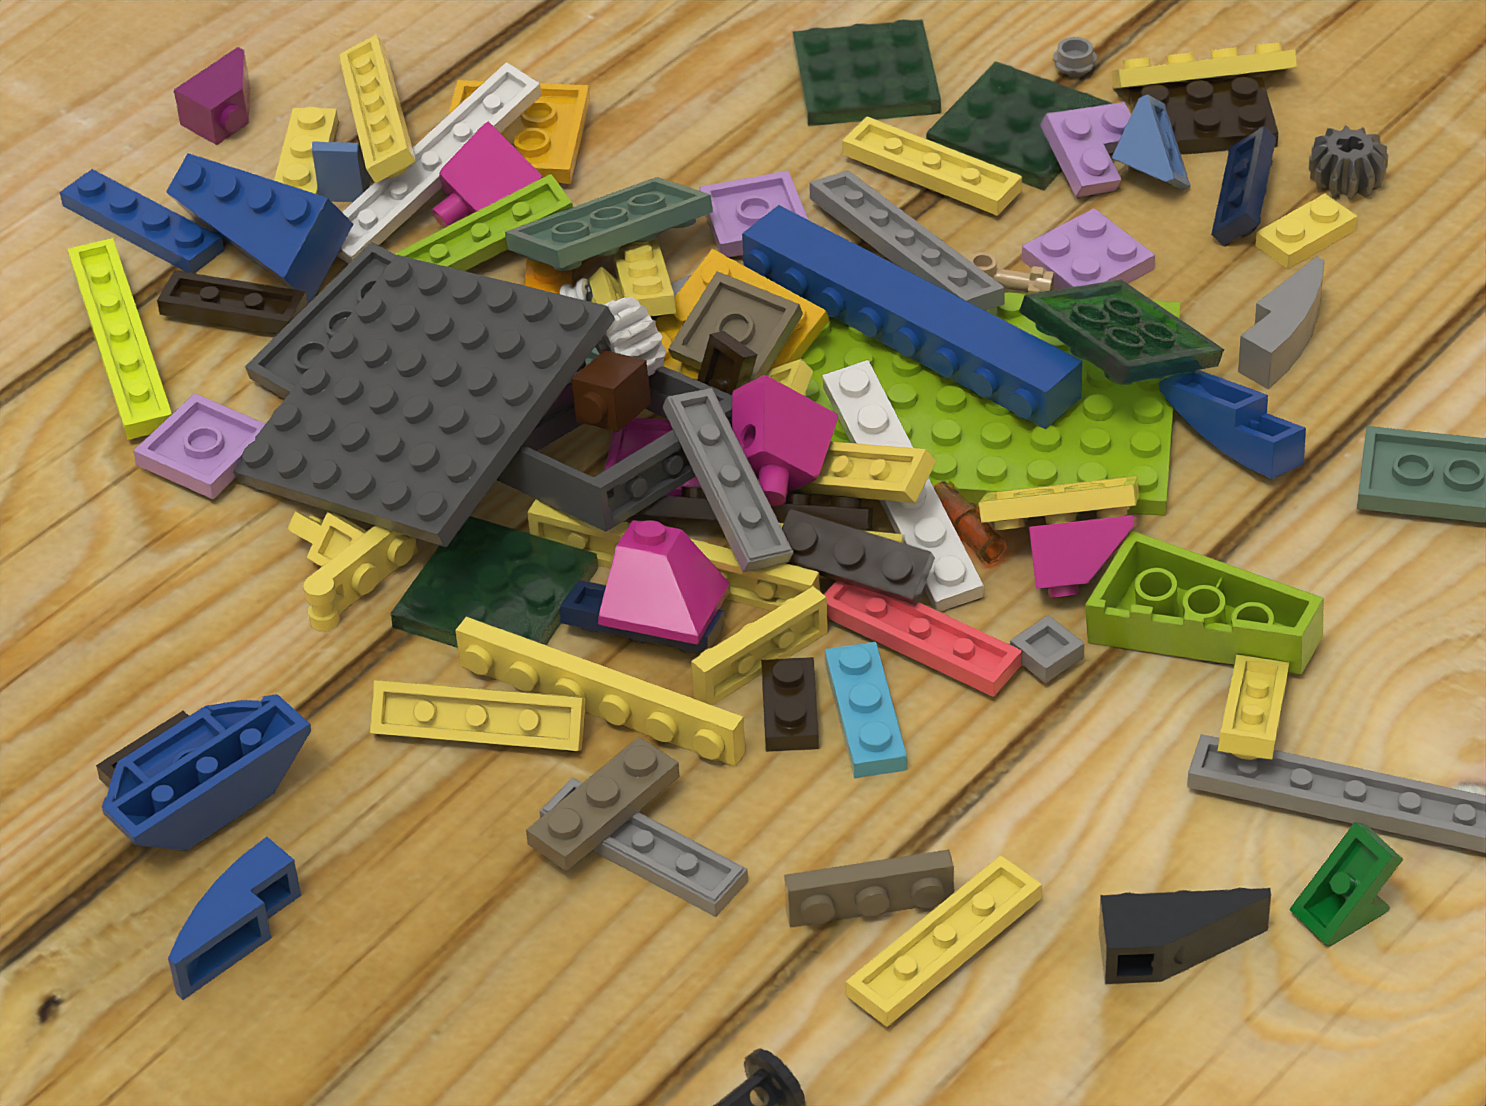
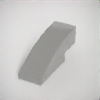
M1315 257L1256 303L1255 325L1240 337L1238 372L1266 389H1270L1289 371L1301 356L1313 334L1319 316L1325 260Z

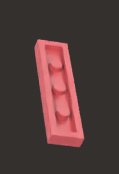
M836 581L824 593L827 597V619L992 697L1000 691L1022 665V650L919 602L917 605L840 581Z

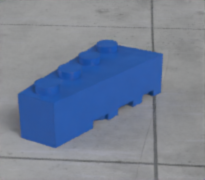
M187 153L166 191L194 219L221 236L224 241L234 246L255 264L264 268L285 286L287 285L295 290L306 291L307 302L309 303L315 297L354 225L327 197Z

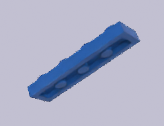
M94 169L89 170L60 191L63 207L185 272L196 273L224 251L221 236Z

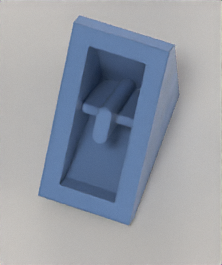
M1148 94L1140 97L1112 158L1181 190L1191 187L1165 104Z
M312 141V154L319 195L335 202H354L369 188L371 176L365 166L361 145L358 143Z

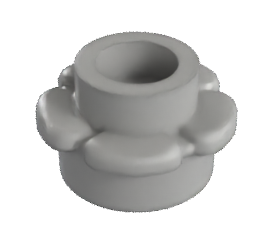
M1069 37L1058 44L1057 51L1053 55V61L1056 63V68L1065 75L1080 77L1092 70L1093 64L1097 62V55L1093 51L1092 43L1087 39Z

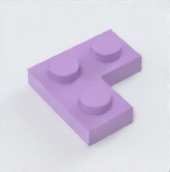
M1125 102L1047 113L1043 118L1040 126L1076 197L1116 191L1122 179L1108 153L1115 151L1131 117Z

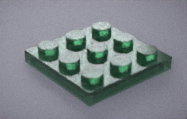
M901 19L888 23H859L845 27L811 28L803 31H792L793 49L808 126L860 122L866 117L881 120L941 114V97L923 19Z
M995 61L926 132V139L1022 176V183L1044 191L1063 171L1040 126L1047 113L1112 103Z
M1122 279L1026 294L1019 310L1021 314L1035 323L1038 331L1057 338L1070 347L1069 351L1071 354L1080 359L1090 361L1104 371V376L1108 380L1120 385H1130L1133 382L1162 379L1164 376L1194 373L1196 370L1217 367L1224 352V349Z
M469 516L447 547L438 546L390 613L392 628L458 648L455 630L465 617H469L547 645L561 624L560 606L578 580L589 582L597 571V554Z

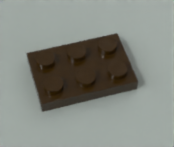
M1240 77L1231 80L1193 81L1191 83L1169 85L1151 84L1144 87L1129 88L1128 102L1131 114L1138 99L1147 94L1165 104L1181 155L1229 151L1231 146L1263 126L1276 137L1274 147L1278 146L1279 132L1263 77Z

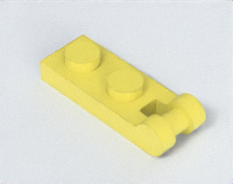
M375 525L304 581L303 587L306 601L311 604L308 608L311 627L317 631H329L336 628L340 622V613L364 594L371 592L379 582L398 567L405 565L418 552L416 538Z

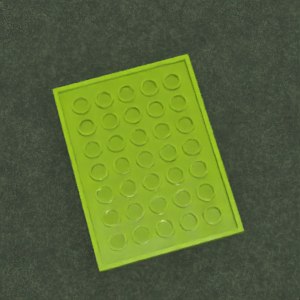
M1007 292L1005 293V303L1003 305L985 310L1083 361L1081 398L1046 429L1025 418L1019 417L1014 412L987 398L979 396L976 392L941 376L927 366L902 355L893 348L864 335L857 329L828 316L829 322L800 358L813 370L806 389V397L835 412L823 388L822 375L868 360L913 448L926 449L936 459V463L928 478L941 502L979 504L986 493L1138 476L1140 497L1135 506H1130L1127 513L1166 516L1173 406L1160 392L1159 386L1161 380L1176 374L1181 302ZM837 418L831 442L851 443L839 418ZM797 488V489H795V490H793V491H791V492H787V493H803V492H802L799 488Z

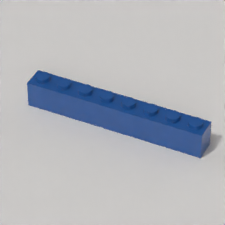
M780 205L776 206L742 233L743 265L826 310L828 316L840 320L864 335L872 337L902 355L927 366L941 376L976 392L979 396L999 404L1021 418H1025L1046 429L1081 398L1082 360Z

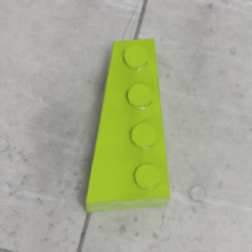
M1132 530L1085 604L1087 640L1090 644L1235 665L1236 655L1238 654L1289 662L1288 673L1302 675L1323 638V597Z

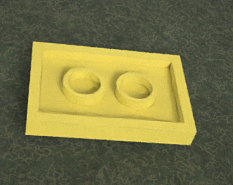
M1138 476L986 493L979 502L981 523L994 521L995 530L1024 527L1025 522L1029 521V517L1045 516L1046 524H1059L1076 521V516L1082 511L1096 510L1097 518L1124 516L1128 514L1127 510L1130 509V506L1136 505L1140 497Z

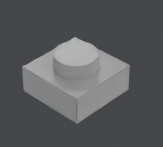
M1049 615L1010 640V645L1022 650V665L1045 683L1084 658L1085 643Z

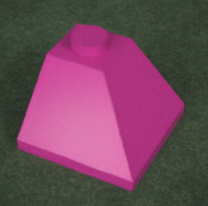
M1129 515L1029 527L1036 589L1048 588L1049 598L1080 594L1079 584L1090 583L1123 544L1130 531H1134L1138 526L1137 516Z
M633 520L616 545L598 616V625L698 645L727 597L730 583L682 529L666 527L656 521L640 522Z

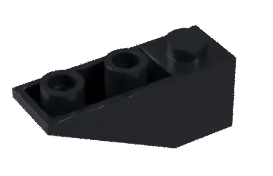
M1235 888L1231 890H1180L1164 893L1100 895L1099 939L1105 984L1162 982L1268 931L1271 889Z

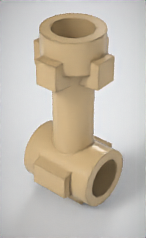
M977 252L969 258L970 262L1004 286L1005 289L1024 291L1035 295H1052L1055 272L1046 271L1045 268L1037 266L1032 267L1031 273L997 268L996 257L988 252Z

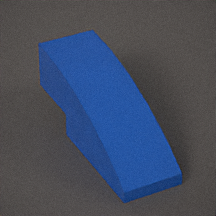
M1193 367L1160 381V392L1175 410L1201 436L1221 452L1245 467L1273 479L1304 464L1306 428L1268 414V395Z
M267 836L239 857L213 883L197 903L179 932L168 961L176 994L182 1000L270 940L271 933L268 919L301 896L294 859Z

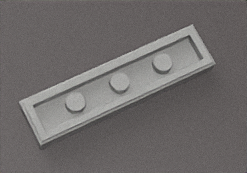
M709 388L667 397L663 409L743 573L788 563L794 552L713 389Z
M572 777L539 811L540 818L579 787L582 782ZM637 812L592 850L715 917L748 882V869L640 812Z

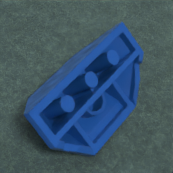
M278 694L263 696L262 701L239 700L204 706L117 762L107 797L104 798L102 804L103 814L135 845L187 851L275 793L309 736L311 725Z

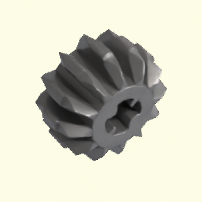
M1345 125L1341 131L1327 128L1325 136L1315 137L1311 156H1309L1308 169L1310 171V178L1316 181L1318 190H1330L1332 197L1343 194L1352 200L1355 194L1370 196L1372 189L1380 188L1382 181L1385 179L1388 166L1387 146L1381 144L1380 135H1366L1364 127L1358 130H1350Z

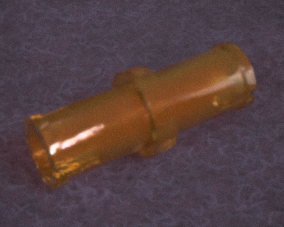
M942 481L936 484L934 489L961 542H965L982 563L992 564L998 561L1006 552L1007 541L988 522L981 523L979 505L969 503L950 481L949 483Z

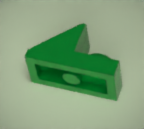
M1354 822L1289 910L1326 945L1332 946L1381 917L1390 909L1389 905L1377 894L1404 859L1367 825Z

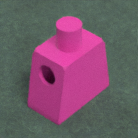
M487 121L441 168L439 176L447 198L431 211L442 228H445L543 178V176Z
M763 375L733 391L732 429L770 506H780L786 502L787 492L800 488L816 480L819 476L837 423L838 414L771 377Z

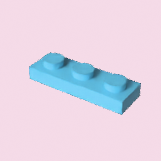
M876 642L825 649V665L854 778L906 771L907 755Z

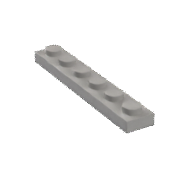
M849 170L809 182L810 199L895 265L983 310H988L1005 303L1004 286Z
M1204 734L1200 735L1188 771L1187 787L1347 823L1354 824V822H1358L1370 828L1486 853L1485 795L1274 750L1272 760L1264 758L1254 760L1241 759L1232 753L1218 751L1219 738Z

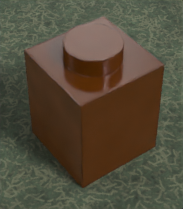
M604 350L571 378L577 422L619 432L651 404L647 361Z

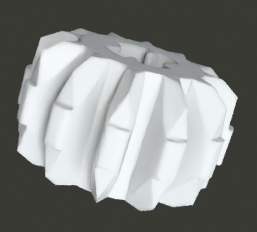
M632 296L624 297L617 301L612 300L604 304L608 306L615 320L595 346L598 353L600 354L604 350L646 360L648 377L653 375L655 370L664 365V357L666 356V349L661 343L662 335L655 326L656 321L651 319L647 308L640 305L638 300Z

